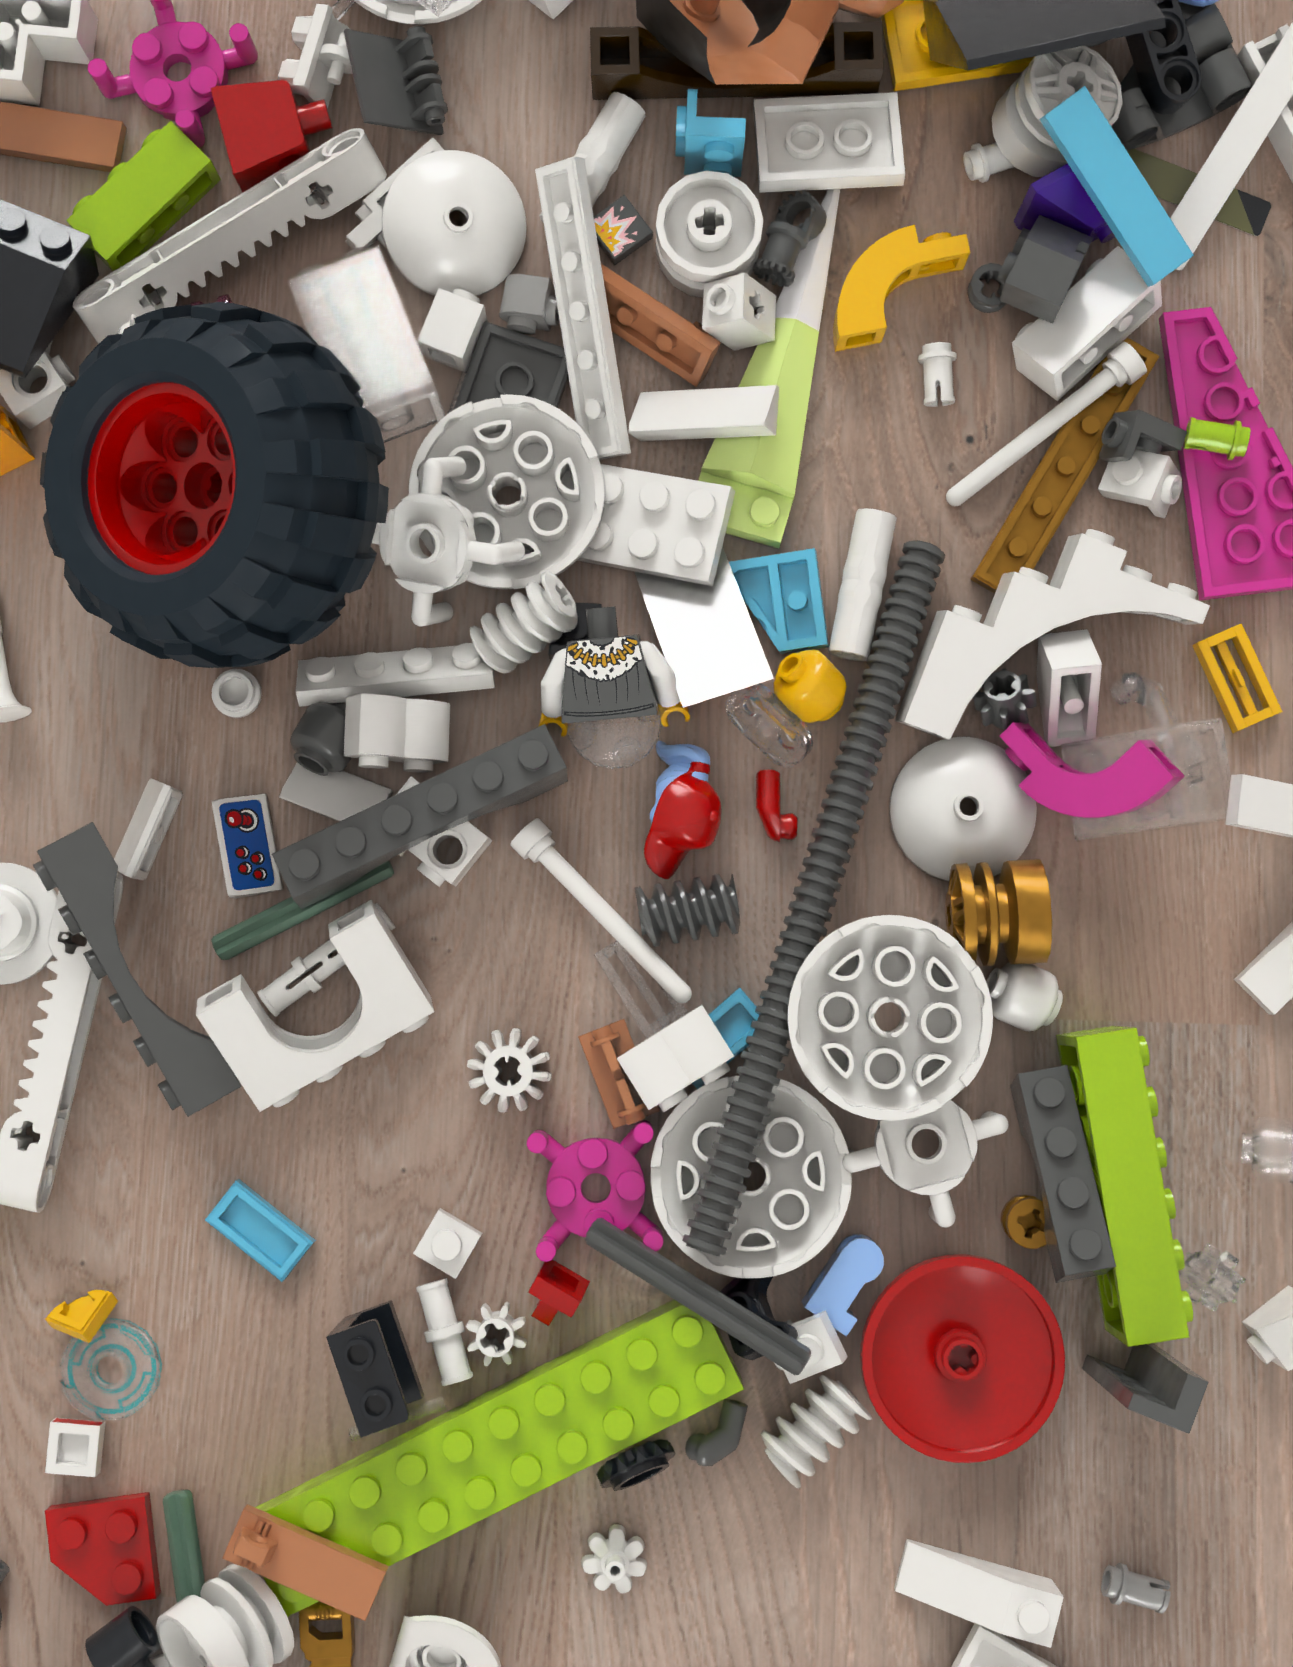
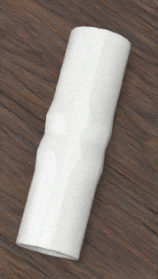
M619 92L611 93L588 134L581 140L574 155L585 160L592 207L597 198L606 189L610 176L617 170L624 152L646 117L644 109L636 101ZM541 212L539 216L540 220L543 222V216Z
M868 508L858 509L856 512L828 653L833 656L854 661H867L870 654L897 519L891 513Z

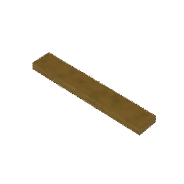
M1128 337L1124 340L1140 355L1147 367V373L1132 385L1126 383L1121 387L1114 385L1060 428L970 580L995 594L1002 574L1009 572L1019 573L1021 567L1034 569L1099 459L1103 445L1102 433L1105 426L1112 419L1114 413L1128 411L1160 357L1159 355ZM1107 356L1098 364L1089 380L1103 370L1102 364L1108 360Z

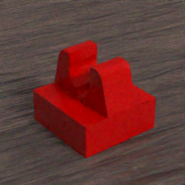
M553 1259L544 1262L528 1293L540 1299L531 1316L547 1326L550 1325L558 1310L572 1318L583 1299L590 1281Z

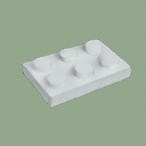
M897 92L754 99L753 115L759 193L904 185L905 165Z
M601 464L605 483L604 510L592 542L577 561L713 586L735 490L731 486Z

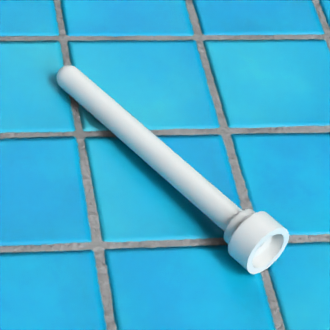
M1125 341L1107 354L1108 360L1102 364L1103 370L949 489L946 494L947 502L951 506H960L1114 385L1117 387H1121L1125 383L1132 385L1147 373V367L1137 351Z
M539 818L526 825L515 836L510 846L524 860L530 858L534 863L540 861L676 1002H688L692 996L691 988L553 847L555 841L550 837L552 831Z

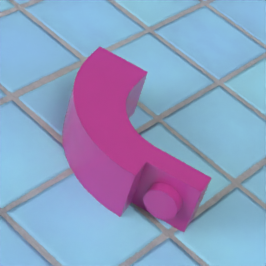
M1013 722L999 735L1009 746L1005 752L1010 760L1023 771L1030 769L1032 772L1018 786L1041 805L1074 817L1100 818L1139 810L1160 799L1185 777L1152 740H1138L1111 766L1099 772L1086 773L1066 764L1029 723Z

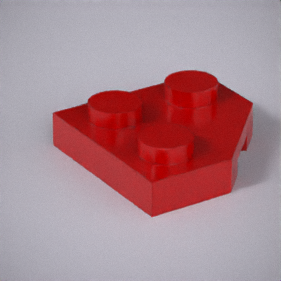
M149 1492L51 1505L45 1510L50 1562L103 1604L108 1606L156 1599L161 1594Z

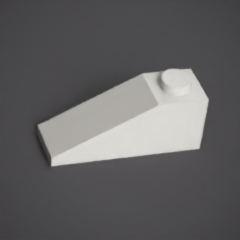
M906 1539L894 1586L896 1592L987 1629L1049 1648L1052 1646L1064 1598L1052 1579Z

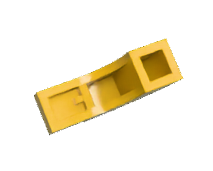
M911 225L893 231L872 244L854 263L842 286L833 324L835 352L882 343L887 329L884 314L886 298L894 289L910 280L963 270L971 253L967 234L952 237V234L949 232H941L930 235L922 243H919L916 227Z

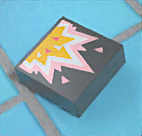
M625 195L594 216L597 242L614 266L653 238V231Z

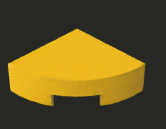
M92 1290L87 1292L89 1295L78 1298L69 1304L64 1301L55 1307L45 1320L53 1329L90 1343L118 1303L117 1298L112 1292Z

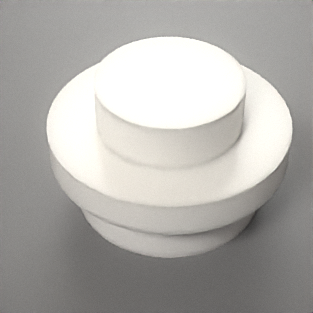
M230 669L223 672L217 677L212 687L214 705L221 713L232 718L248 716L255 711L261 701L262 692L258 680L251 673L242 669Z

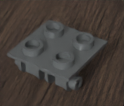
M423 26L411 27L407 30V38L404 40L345 29L344 36L363 123L436 135L444 134L442 123L445 122L444 115L448 112V107L444 102L442 94L441 76L437 74L439 71L438 63L431 60L434 58L433 39L430 34L426 33V29Z

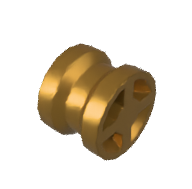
M1025 1194L1010 1199L1001 1212L1000 1221L1003 1231L1011 1240L1024 1248L1037 1249L1044 1247L1047 1243L1044 1234L1045 1217L1043 1201L1032 1195ZM1036 1227L1033 1230L1028 1231V1234L1026 1235L1027 1230Z

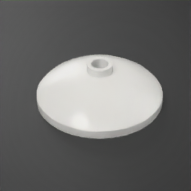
M445 150L424 155L410 163L399 173L393 181L384 202L382 233L386 249L394 265L417 288L434 296L438 288L453 293L454 289H462L475 296H480L497 287L515 268L525 244L526 216L518 191L501 169L476 154L459 150ZM455 210L461 211L466 216V224L455 226L449 219V213Z
M953 737L924 747L904 765L895 780L890 796V823L900 849L920 870L948 882L953 864L967 863L973 879L976 864L980 862L988 863L993 876L1001 873L1004 862L1016 861L1022 855L1030 842L1035 828L1036 801L1018 786L1028 776L1027 773L1010 760L1004 749L982 739ZM963 798H970L975 802L976 812L974 815L967 816L961 812L960 802Z

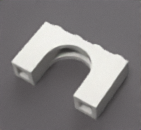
M372 900L328 924L329 938L360 989L359 999L353 1013L338 1028L316 1036L297 1035L280 1028L267 1015L241 974L197 999V1018L259 1112L271 1105L277 1108L289 1103L299 1094V1089L315 1080L321 1083L331 1079L341 1071L343 1064L357 1056L365 1058L373 1055L385 1045L386 1039L400 1031L409 1033L420 1028L429 1019L428 1015L434 1013L429 992Z

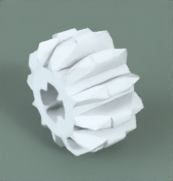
M519 1028L512 1029L509 1045L505 1044L500 1030L492 1031L491 1036L496 1049L493 1050L487 1043L478 1041L475 1048L486 1057V1060H468V1068L483 1070V1076L470 1080L469 1086L470 1088H477L486 1083L489 1087L480 1098V1102L483 1105L488 1104L495 1094L500 1095L498 1102L499 1112L505 1113L508 1110L510 1096L514 1097L519 1111L526 1110L528 1105L523 1091L526 1090L533 1098L540 1100L544 1092L532 1083L533 1079L543 1082L551 1080L552 1074L550 1072L536 1070L535 1066L548 1061L550 1055L548 1052H543L532 1057L529 1053L539 1042L536 1036L529 1038L523 1047L519 1046L521 1030ZM503 1057H505L506 1062L511 1061L512 1057H514L521 1063L517 1068V1072L522 1077L517 1083H514L513 1078L509 1079L507 1083L499 1078L502 1068L498 1063Z

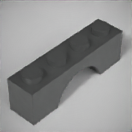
M1068 1066L1019 1073L1012 1082L1010 1089L1020 1132L1029 1145L1040 1182L1045 1217L1044 1234L1055 1282L1059 1283L1107 1274L1116 1267Z

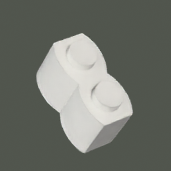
M361 693L346 697L344 756L359 758L358 766L363 768H389V761L404 763L403 771L433 772V764L448 762L450 703L425 699H407L380 694Z
M700 1005L620 1055L617 1060L648 1110L659 1105L661 1110L665 1112L688 1097L684 1088L701 1078L706 1086L729 1072L731 1069L727 1061L733 1058L734 1054L703 1005Z

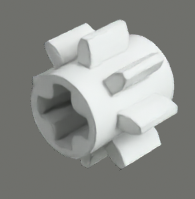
M505 1302L501 1311L494 1312L491 1311V1308L486 1303L483 1304L481 1307L482 1323L476 1320H469L466 1325L469 1331L476 1333V1339L472 1340L467 1350L470 1352L479 1349L485 1354L484 1366H488L493 1357L501 1356L503 1361L510 1365L513 1360L510 1350L512 1345L517 1348H525L527 1340L517 1335V1329L525 1324L526 1318L518 1317L514 1320L508 1314L510 1309L509 1302ZM491 1323L497 1329L506 1327L508 1330L503 1341L504 1344L500 1345L496 1338L488 1340L485 1337Z

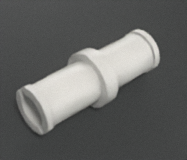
M447 1278L416 1287L429 1330L424 1332L427 1343L432 1342L442 1378V1386L455 1384L474 1376L469 1366L461 1333L465 1331L463 1321H457Z

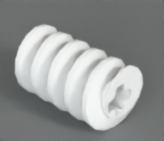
M546 571L541 576L544 589L536 582H530L526 586L528 598L520 592H515L511 596L512 607L506 603H500L496 607L497 617L491 613H485L481 618L483 630L477 626L470 627V636L474 647L484 662L495 671L504 674L512 672L518 663L528 661L532 653L544 650L547 642H556L560 639L562 632H570L576 627L578 615L575 601L564 584L552 572Z
M823 1374L819 1377L825 1392L822 1396L807 1389L805 1395L810 1405L808 1409L794 1402L790 1405L796 1420L794 1423H790L778 1416L775 1421L781 1435L777 1438L765 1430L761 1433L766 1446L765 1452L781 1474L798 1489L801 1487V1483L796 1470L807 1476H813L815 1474V1467L811 1456L822 1462H827L830 1459L825 1442L837 1448H842L845 1445V1441L840 1428L856 1434L859 1432V1425L854 1416L855 1414L867 1420L872 1419L865 1407L840 1381H834Z

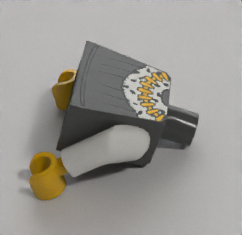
M616 606L586 609L588 639L568 641L565 649L555 653L541 681L542 712L539 726L556 723L562 728V737H565L567 734L568 724L575 722L651 716L660 713L662 725L669 727L667 715L673 711L682 712L685 722L690 720L688 707H682L675 687L676 675L674 669L657 647L648 641H641L639 634L618 636Z

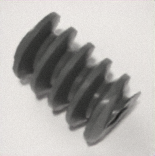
M719 874L712 875L709 890L706 889L700 877L693 878L690 893L686 892L680 880L674 881L671 896H667L662 885L658 883L654 885L651 899L646 897L641 886L635 887L642 937L647 934L654 947L660 946L663 931H667L674 944L680 943L683 928H687L693 941L699 940L702 925L707 926L712 937H719L721 922H726L732 934H738L740 914L733 874H731L728 887H726Z

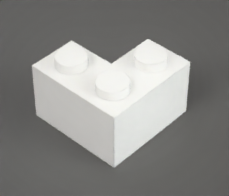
M0 0V102L40 106L45 60L89 64L94 56L98 18L88 0Z

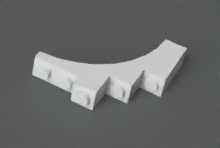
M1087 529L1085 534L1068 536L1050 585L1046 584L1049 578L1047 575L1026 567H1021L1019 573L1009 572L1002 574L983 624L980 623L982 614L959 605H954L952 612L949 610L937 611L895 721L939 738L951 739L968 703L991 673L1021 647L1052 629L1089 616L1110 613L1146 614L1185 625L1203 624L1210 605L1195 600L1197 592L1188 587L1169 583L1168 587L1165 588L1150 582L1153 575L1140 568L1125 565L1123 571L1120 570L1127 551L1113 546L1114 537L1097 530Z

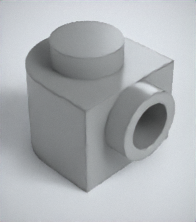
M511 274L506 277L499 317L508 322V329L531 335L535 334L536 329L550 331L551 325H558L559 315L555 290L550 278L525 274Z

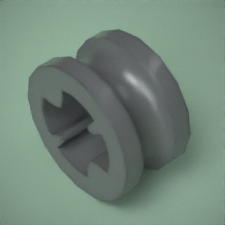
M989 263L982 265L975 271L968 285L967 292L969 301L975 309L984 313H993L1001 310L1006 305V303L999 301L1000 297H996L994 292L990 298L981 293L984 286L981 280L985 279L986 284H989L991 279L998 281L997 278L1002 265ZM998 281L1000 286L997 292L1001 296L1005 283Z

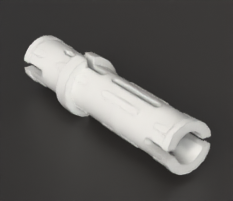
M376 903V908L392 931L396 927L384 910ZM330 939L304 959L300 956L291 961L292 968L267 987L257 992L264 1005L275 1017L310 990L316 993L322 988V981L345 965L339 953L331 958V954L336 951V948ZM320 962L323 963L321 967H319L313 973L308 975L293 988H289L290 984H292L298 978L306 974L317 964H319Z

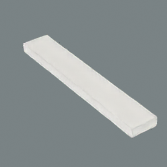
M574 156L537 168L535 173L575 420L591 440L599 460L630 454L631 449L584 158Z

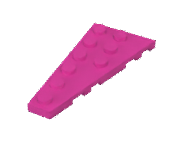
M1212 307L1163 312L1159 318L1174 426L1186 431L1190 417H1195L1199 420L1233 425L1235 420L1242 422V426L1250 427V438L1244 457L1235 456L1233 460H1228L1227 454L1197 449H1184L1183 446L1181 450H1178L1199 601L1292 590L1293 467L1273 427L1268 428L1258 408L1260 402L1253 388H1248L1235 363L1238 358Z

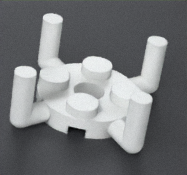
M460 456L428 459L423 468L422 492L406 496L401 499L402 501L394 509H390L386 516V523L376 524L372 544L379 545L380 554L385 566L390 565L398 577L395 580L402 587L413 592L411 619L415 625L420 627L446 622L452 618L453 608L449 603L432 604L433 593L446 591L465 582L473 562L496 565L519 561L525 555V548L519 541L499 544L477 542L473 528L474 518L472 513L466 507L460 506L456 501L442 494L443 477L461 476L466 470V463ZM425 529L432 533L436 542L435 551L430 557L422 552L419 545L420 535Z
M949 1100L936 1111L920 1117L897 1121L878 1120L874 1136V1146L858 1151L848 1149L849 1154H846L842 1161L844 1169L855 1173L880 1166L887 1177L899 1187L920 1195H929L931 1201L928 1211L929 1216L939 1226L944 1228L952 1226L956 1219L949 1190L956 1187L963 1180L972 1162H974L977 1153V1140L1003 1134L1009 1126L1005 1116L993 1111H987L980 1119L971 1121L968 1114L952 1100ZM922 1129L933 1130L939 1138L938 1150L934 1155L927 1158L918 1157L912 1149V1139Z

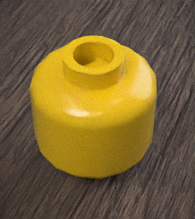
M809 649L792 653L781 661L774 679L773 688L775 696L798 720L812 723L828 720L841 709L847 685L845 677L824 654L818 650Z

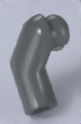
M724 1399L717 1428L706 1436L698 1433L692 1434L688 1438L685 1446L688 1458L697 1461L700 1466H713L735 1451L739 1445L748 1405L736 1400Z

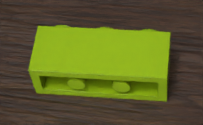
M170 121L162 129L151 132L145 138L142 148L128 162H122L115 166L109 173L107 182L93 195L82 198L75 205L72 215L66 221L71 228L91 236L94 253L112 271H115L145 253L203 198L221 178L212 161Z

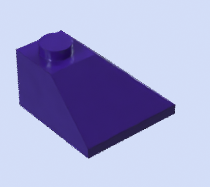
M1068 163L1030 184L1014 219V223L1019 230L1023 228L1031 230L1038 216L1042 215L1093 237L1092 242L1099 239L1101 243H1106L1115 238V235Z

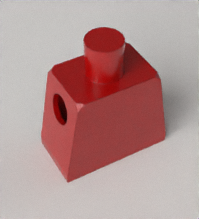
M275 80L210 88L232 172L242 192H245L309 153L310 149L306 135L333 129L325 99L298 106L289 81Z

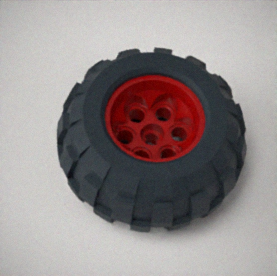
M226 302L193 306L181 305L145 313L134 318L135 324L125 328L123 334L108 335L91 351L79 366L77 382L74 386H67L65 391H62L50 419L53 428L47 452H42L40 485H43L42 487L45 489L47 509L43 520L50 547L53 550L54 556L65 560L64 577L79 603L88 613L111 624L110 633L122 641L159 659H173L189 667H248L274 660L291 650L289 644H304L318 636L341 616L339 611L345 606L344 595L361 589L371 571L377 555L372 549L371 543L376 524L386 523L389 488L381 485L379 481L378 465L386 459V451L377 418L366 408H362L364 400L358 393L361 387L339 359L328 348L317 345L318 343L302 327L285 318L255 308Z

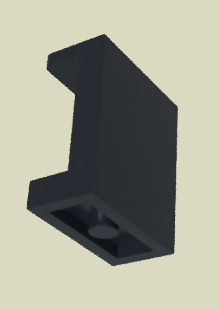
M390 1300L346 1316L326 1337L360 1438L407 1421L410 1416L407 1404L420 1400L424 1396L393 1302Z

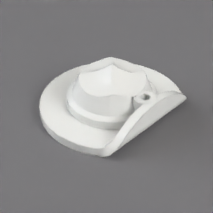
M0 863V985L21 982L34 976L54 957L48 946V932L57 894L54 889L46 890L37 872L13 863Z
M404 1615L389 1667H501V1663L489 1641L478 1631L460 1621L434 1615L413 1617Z

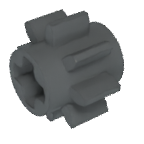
M1006 668L991 674L982 685L984 692H977L973 697L975 710L981 712L983 725L986 727L993 724L1003 729V731L1013 722L1027 724L1029 722L1027 708L1037 706L1035 690L1029 689L1027 675L1024 673L1017 676L1015 673L1007 671Z

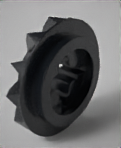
M657 1439L653 1442L648 1441L643 1445L634 1446L632 1449L606 1461L605 1465L601 1466L596 1475L601 1488L612 1487L614 1491L623 1490L646 1481L669 1467L668 1461L676 1453L668 1440Z

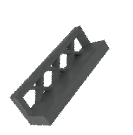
M1153 1343L1133 1346L1124 1369L1090 1355L1086 1356L1082 1369L1127 1409L1188 1434L1191 1431L1209 1383Z

